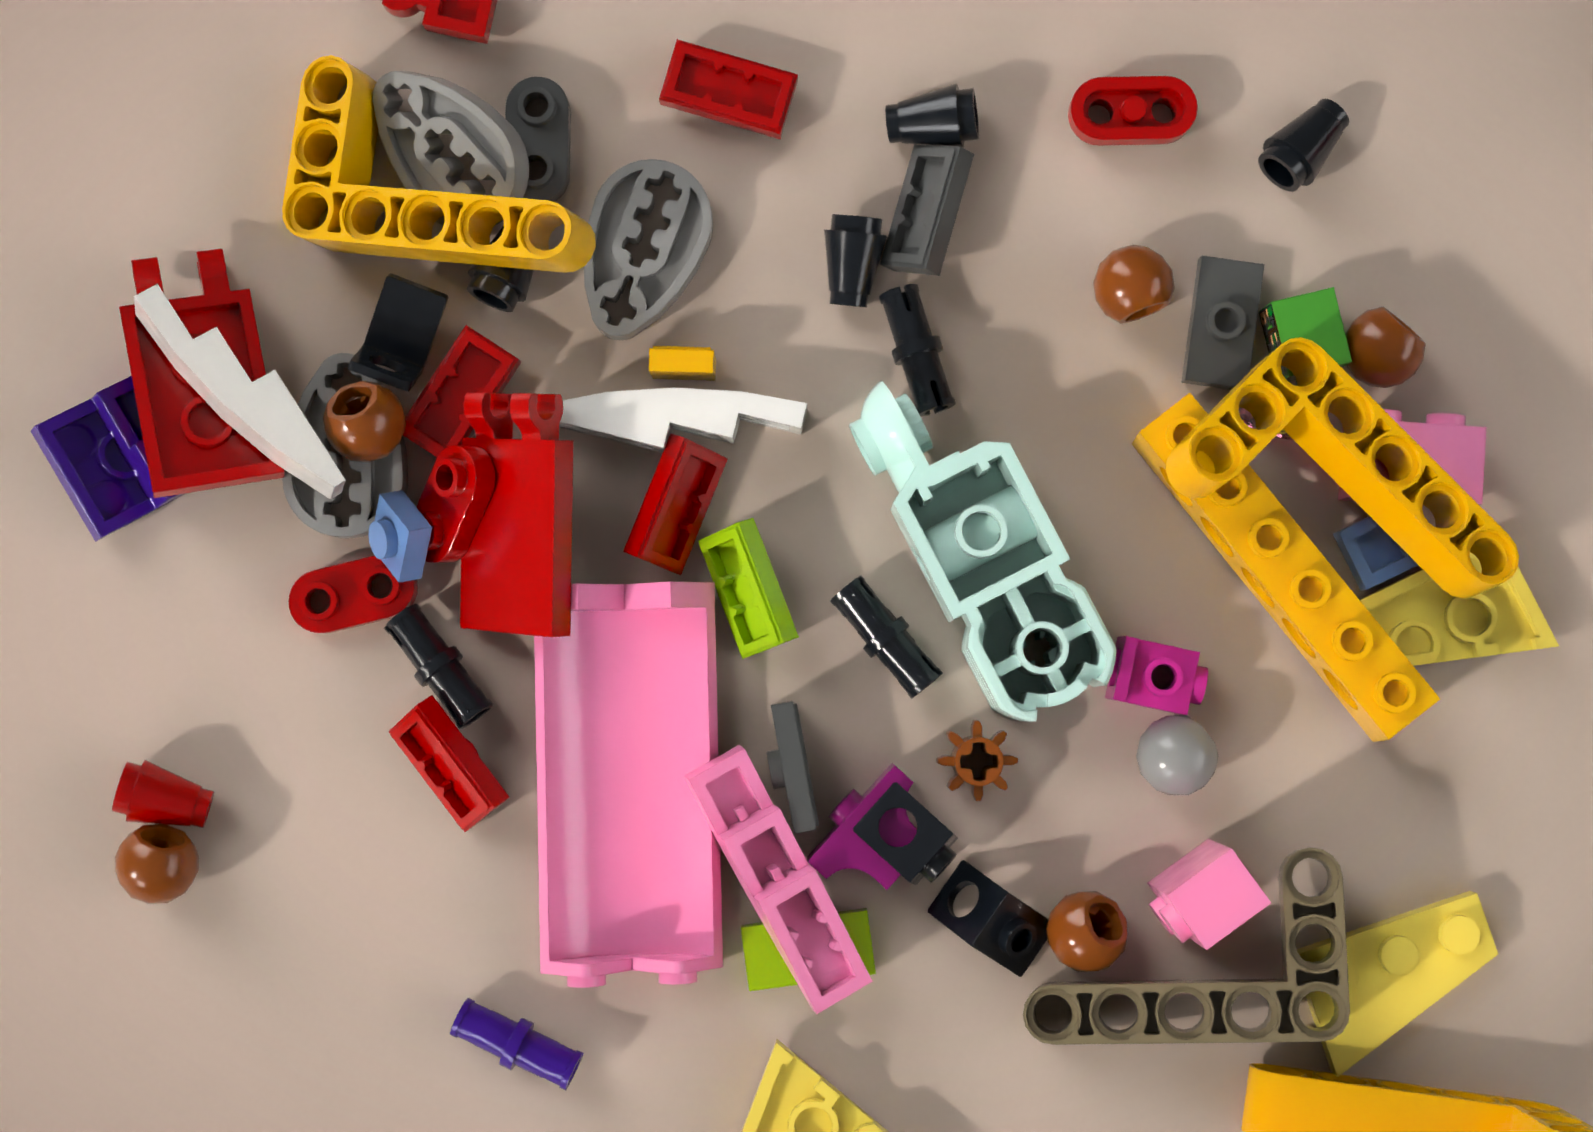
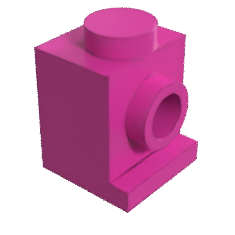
M1120 636L1117 637L1116 660L1107 685L1105 699L1187 715L1190 703L1200 705L1204 698L1208 680V668L1198 666L1200 652L1141 640L1139 638ZM1161 664L1168 666L1173 673L1171 685L1163 690L1155 687L1151 679L1152 671Z

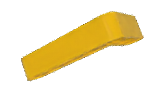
M332 55L316 59L305 70L301 81L282 206L283 221L286 228L293 235L333 252L563 273L575 272L581 269L592 258L596 247V239L591 225L577 214L556 202L539 199L370 186L378 134V125L372 102L373 90L377 82L342 58ZM347 84L345 94L337 101L340 90ZM337 146L336 156L328 164L329 155L334 147ZM328 207L326 220L319 226L320 216ZM386 211L383 226L379 231L375 232V224L378 217ZM444 215L442 230L436 237L432 238L434 223ZM504 220L502 235L497 241L490 244L492 228L496 223ZM564 224L565 233L562 241L558 246L549 250L551 233L555 228Z
M1302 337L1289 339L1255 365L1179 442L1167 458L1166 473L1173 488L1183 496L1194 499L1203 498L1240 474L1283 429L1451 596L1459 598L1476 596L1506 582L1513 577L1518 568L1519 554L1517 546L1510 535L1321 346L1309 339ZM1281 366L1292 371L1296 377L1297 386L1286 380L1282 374ZM1239 407L1251 413L1256 422V429L1250 428L1243 422L1240 417ZM1328 412L1338 417L1342 423L1343 433L1335 429L1330 423ZM1196 450L1203 451L1209 455L1214 463V473L1208 472L1201 467L1197 460ZM1375 458L1381 461L1388 469L1389 480L1383 477L1377 470ZM1423 505L1434 515L1435 527L1425 518L1422 510ZM1470 552L1480 561L1481 573L1472 565Z
M1252 1063L1249 1064L1241 1130L1244 1132H1593V1126L1559 1107L1536 1101L1344 1074L1337 1077L1330 1072Z

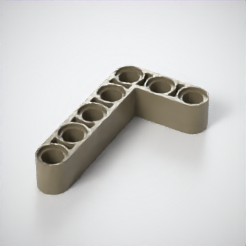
M1305 848L1296 850L1288 855L1280 866L1278 881L1283 979L1050 982L1042 984L1035 989L1025 1002L1023 1011L1025 1027L1040 1042L1053 1045L1323 1042L1334 1039L1347 1026L1350 1014L1343 875L1339 863L1333 855L1323 849ZM1306 858L1315 859L1322 863L1328 875L1327 885L1324 890L1318 895L1310 897L1298 892L1292 880L1293 869L1297 863ZM1312 924L1324 927L1331 939V947L1327 956L1315 962L1302 959L1295 945L1296 936L1300 930ZM1321 991L1328 993L1332 998L1335 1007L1334 1015L1330 1022L1322 1027H1309L1300 1019L1299 1005L1303 997L1310 992ZM1180 993L1192 994L1202 1003V1018L1194 1027L1188 1029L1176 1028L1167 1020L1165 1007L1169 999L1174 995ZM1243 993H1259L1267 1001L1269 1008L1268 1016L1264 1023L1258 1027L1244 1028L1233 1020L1231 1013L1232 1004ZM1051 994L1058 995L1068 1002L1072 1011L1071 1022L1068 1026L1054 1031L1046 1029L1039 1023L1035 1010L1037 1002L1042 997ZM1123 994L1131 998L1136 1004L1137 1018L1130 1027L1122 1030L1112 1029L1101 1019L1100 1005L1109 995Z

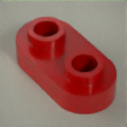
M1097 77L1086 81L1076 90L1069 105L1068 120L1075 135L1091 145L1170 144L1179 140L1188 132L1196 119L1198 105L1196 96L1190 86L1176 77ZM1157 104L1166 105L1172 112V120L1167 123L1157 121L1152 115L1151 108ZM1095 105L1105 107L1110 114V121L1104 124L1093 122L1089 117L1088 109Z
M448 446L441 451L435 461L416 506L432 526L426 562H456L469 549L495 487V469L492 459L479 446Z
M374 555L305 573L297 579L291 588L288 600L289 610L295 622L303 629L314 633H334L393 618L405 608L413 605L418 593V581L416 579L399 583L382 560ZM381 574L389 576L393 585L391 593L385 598L376 597L372 591L373 580ZM323 589L330 596V605L325 612L318 614L312 609L310 600L314 592Z

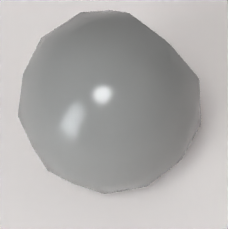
M1187 715L1165 716L1152 722L1140 737L1136 758L1141 775L1157 791L1167 795H1190L1202 789L1214 775L1218 761V752L1215 742L1200 724Z

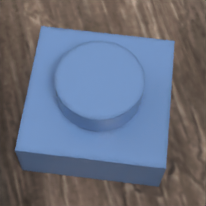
M403 490L379 494L375 521L369 527L368 536L371 550L376 558L382 560L399 583L422 579L432 526Z
M1370 516L1333 533L1360 591L1368 590L1418 566Z

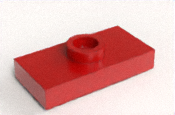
M677 39L659 102L663 106L781 140L797 86L798 74Z
M465 325L405 416L406 428L403 436L435 457H438L441 451L448 446L463 445V437L472 438L475 434L474 428L467 421L464 414V398L466 393H502L521 364V361L474 329Z
M671 433L623 552L681 575L728 458L685 437Z
M433 695L418 703L389 730L391 737L464 832H467L509 798V795L479 757L474 745L462 735Z

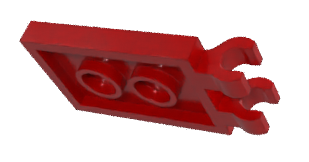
M222 248L196 252L198 259L197 267L203 295L169 299L168 301L193 339L217 327L253 382L266 375L250 288L230 291ZM157 257L131 260L136 294L156 284L163 291ZM135 304L119 306L153 497L160 498L284 478L285 472L283 468L272 462L221 419L178 373L135 315Z
M467 392L464 398V414L467 421L474 428L476 438L463 437V445L479 446L489 454L495 469V487L469 549L461 558L460 628L552 638L570 636L574 440H559V424L563 415L561 394H490ZM513 421L521 431L522 439H513Z

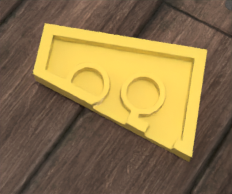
M1470 552L1472 565L1481 573L1480 561ZM1519 567L1513 577L1506 582L1473 597L1459 598L1451 596L1423 569H1420L1359 599L1413 666L1559 646Z
M1467 891L1346 932L1350 1002L1349 1021L1340 1035L1332 1040L1321 1042L1331 1072L1339 1077L1498 955L1477 893ZM1328 938L1299 948L1297 952L1305 961H1320L1330 951L1331 939ZM1321 991L1307 994L1306 999L1316 1028L1329 1023L1335 1009L1329 994Z
M776 1039L741 1132L889 1131Z

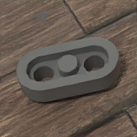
M529 77L517 83L510 91L506 101L505 119L520 135L527 151L529 163L538 160L547 164V171L542 178L538 180L528 179V185L523 198L555 202L565 193L570 180L571 108L565 92L556 82L545 77ZM540 98L548 102V109L542 116L532 117L526 113V107L533 99Z

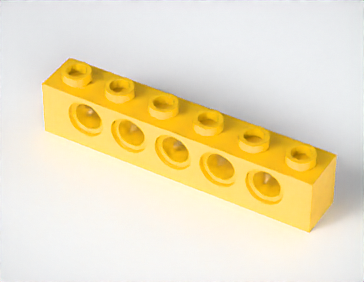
M1188 393L1143 428L1134 439L1133 447L1373 742L1391 739L1440 700L1439 696L1249 464L1240 474L1207 497L1197 499L1186 497L1173 488L1166 473L1167 458L1179 442L1207 415V412L1193 395ZM1196 450L1197 460L1201 467L1208 472L1214 473V463L1209 455L1203 451Z

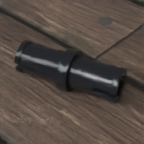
M907 284L904 286L905 292L901 293L899 286L882 293L879 296V300L883 304L896 348L892 350L895 365H902L915 407L920 417L929 416L932 409L936 414L956 405V402L951 395L938 355L943 350V346L939 336H932L920 299L918 284Z
M862 575L850 582L830 600L866 642L863 649L871 658L876 655L911 699L943 674L906 631L910 627L902 616L897 619L865 582Z
M413 604L395 615L386 624L387 626L384 629L393 637L417 669L414 677L422 687L429 685L456 721L458 728L463 729L489 711L493 703L490 699L486 698L460 663L463 655L457 647H448L423 614L420 606Z

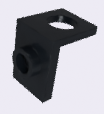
M390 273L385 279L364 344L351 359L348 369L409 392L423 373L449 298L448 295ZM377 365L388 367L396 372L383 369Z
M894 782L853 828V831L908 882L917 885L923 877L930 883L935 881L957 855L950 847L958 837L897 782ZM895 808L908 810L913 814L917 822V832L914 839L902 847L888 845L882 839L879 832V823L882 816L887 811Z
M965 860L959 863L928 908L929 914L966 943L1019 977L1023 976L1048 939L1047 925L1049 919L1003 889ZM976 885L979 891L976 906L969 914L963 917H956L953 912V903L957 894L966 886Z

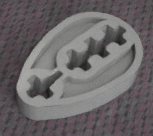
M393 71L383 75L378 80L373 90L372 102L379 135L389 160L405 189L485 194L484 186L479 181L461 179L460 176L464 172L465 167L456 157L440 156L444 144L439 136L441 134H452L454 139L449 145L451 151L458 157H473L475 159L470 168L472 174L479 180H494L496 182L491 191L493 196L524 197L529 179V161L525 145L516 129L490 104L459 85L430 75L407 71ZM399 89L412 90L408 102L414 112L399 111V107L403 102L402 97L398 93ZM443 215L442 217H440V218L436 221V223H438V224H440V225L443 226V225H444V215Z
M657 159L636 161L614 172L598 191L588 222L595 233L596 247L592 258L584 266V286L592 320L599 331L614 340L633 338L664 315L682 295L700 267L712 238V211L709 199L702 185L691 173L681 166ZM665 178L673 179L675 192L681 196L678 201L667 200L663 205V219L670 225L666 231L656 229L651 237V246L659 254L656 260L645 258L641 267L633 266L631 253L625 250L628 242L639 244L644 235L643 226L636 218L639 213L650 215L653 211L655 200L653 194L647 191L650 184L661 186ZM633 280L629 291V305L634 311H637L633 319L622 318L618 326L611 325V316L603 309L606 301L617 302L621 294H623L627 282Z
M338 353L324 360L304 389L298 403L299 408L340 471L343 467V459L341 455L331 451V445L325 433L322 417L328 401L338 391L331 388L332 379L342 378L344 368L349 367L350 361L354 356L349 353ZM351 371L353 375L361 378L362 381L379 383L383 386L380 381ZM402 436L400 444L387 457L370 463L349 460L350 468L361 472L362 477L360 483L350 484L349 498L351 501L361 504L360 515L350 516L348 526L342 527L341 518L330 514L331 504L341 503L342 493L329 499L284 470L282 482L289 506L304 524L320 533L348 539L367 536L370 524L375 521L379 494L400 490L407 494L408 465L404 437Z

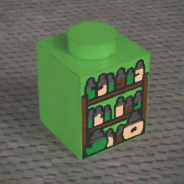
M1334 287L1272 301L1259 311L1269 354L1287 340L1302 337L1312 340L1321 346L1341 367L1352 362ZM1281 366L1282 374L1288 382L1296 381L1292 371Z

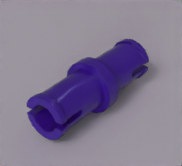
M467 998L463 1003L450 1031L451 1036L464 1039L501 1058L499 1065L509 1070H512L516 1065L559 1085V1088L565 1091L569 1087L584 1054L533 1030L534 1023L525 1018H521L519 1022H516L475 1003L470 998Z

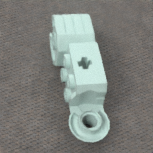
M878 382L865 399L860 419L850 423L849 428L872 473L877 475L887 470L899 494L890 510L948 622L962 616L966 624L962 639V653L991 709L1010 719L1036 722L1038 711L1036 708L1064 704L1080 695L1088 687V684L1092 687L1106 686L1114 669L1116 646L1085 587L1065 578L1060 565L1070 560V557L1011 444L984 441L962 453L957 451L929 465L923 453L933 448L932 441L913 402L907 394H903L895 399L884 382ZM1030 632L1035 633V641L1045 637L1050 644L1051 649L1043 654V659L1046 663L1043 667L1035 666V661H1028L1024 655L1023 649L1026 647L1025 638Z

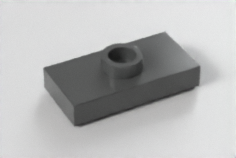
M914 144L880 265L896 272L940 276L973 161V153L960 146Z
M1203 255L1198 259L1181 383L1232 390L1250 372L1265 264Z
M793 701L772 704L771 710L778 749L767 751V758L773 789L786 787L794 834L816 830V826H819L797 703L794 704Z

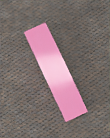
M738 745L684 775L683 777L717 842L812 1010L818 1014L873 982L816 869L808 864L781 809L775 806L770 799L745 748Z

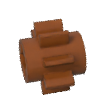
M973 720L970 727L971 736L962 739L954 732L948 731L946 733L948 740L955 746L951 756L942 755L937 757L936 763L943 766H952L956 773L947 784L951 791L958 789L965 781L972 785L971 793L974 800L981 801L983 786L993 783L1002 790L1008 788L1006 781L999 775L1002 772L1003 765H1014L1018 763V758L1011 755H1003L998 747L1006 739L1007 733L1004 730L996 732L990 739L982 737L980 721ZM981 742L982 751L993 755V764L982 767L981 777L973 778L972 770L960 765L961 755L971 754L973 743Z

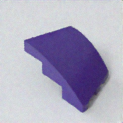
M132 376L97 392L91 399L35 425L31 430L32 435L95 542L183 495L153 497Z

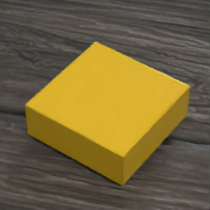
M653 346V348H649V373L653 379L715 381L714 350H711V347Z

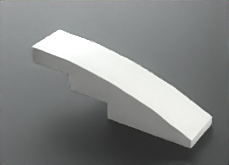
M158 284L134 296L135 315L173 367L221 419L272 462L327 498L332 499L342 493L346 481L276 370L252 382L217 327L193 339Z
M672 387L611 391L563 400V415L559 427L663 452L673 429L734 444L740 420L801 435L807 413V403L729 390Z

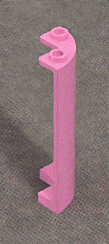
M669 581L636 584H571L570 636L553 638L534 636L540 973L567 976V986L575 988L606 985L607 974L631 970L658 973L660 984L697 982V972L723 967L721 848L683 777L718 757L715 582Z

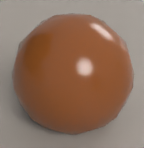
M1129 245L1111 252L1099 264L1093 281L1097 304L1106 316L1120 324L1136 321L1160 311L1170 304L1175 290L1172 269L1163 256L1148 247Z
M1384 307L1365 311L1352 322L1345 334L1352 362L1346 366L1356 379L1368 386L1388 388L1400 385L1416 373L1424 358L1426 344L1423 339Z
M359 381L341 387L328 401L322 417L329 444L342 456L351 461L370 463L387 457L400 444L406 428L400 399L381 384L367 381Z
M165 824L143 825L129 833L121 843L115 856V872L119 883L131 898L147 904L169 903L183 895L192 885L199 871V855L195 844L184 831Z
M1097 891L1076 892L1066 895L1050 912L1047 925L1048 944L1059 962L1077 972H1092L1109 968L1125 951L1128 936L1127 921L1116 901Z

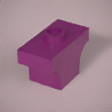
M893 763L888 766L863 795H860L853 788L828 816L836 825L807 856V862L826 879L843 869H858L871 875L888 890L901 875L853 831L854 826L894 782H897L907 792L914 783ZM895 808L887 811L882 816L879 823V832L882 839L888 845L902 847L914 839L917 827L910 822L905 809Z

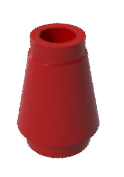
M144 760L142 765L127 762L117 786L112 811L127 815L126 822L189 827L192 825L204 828L213 801L214 791L204 789L202 786L147 760Z

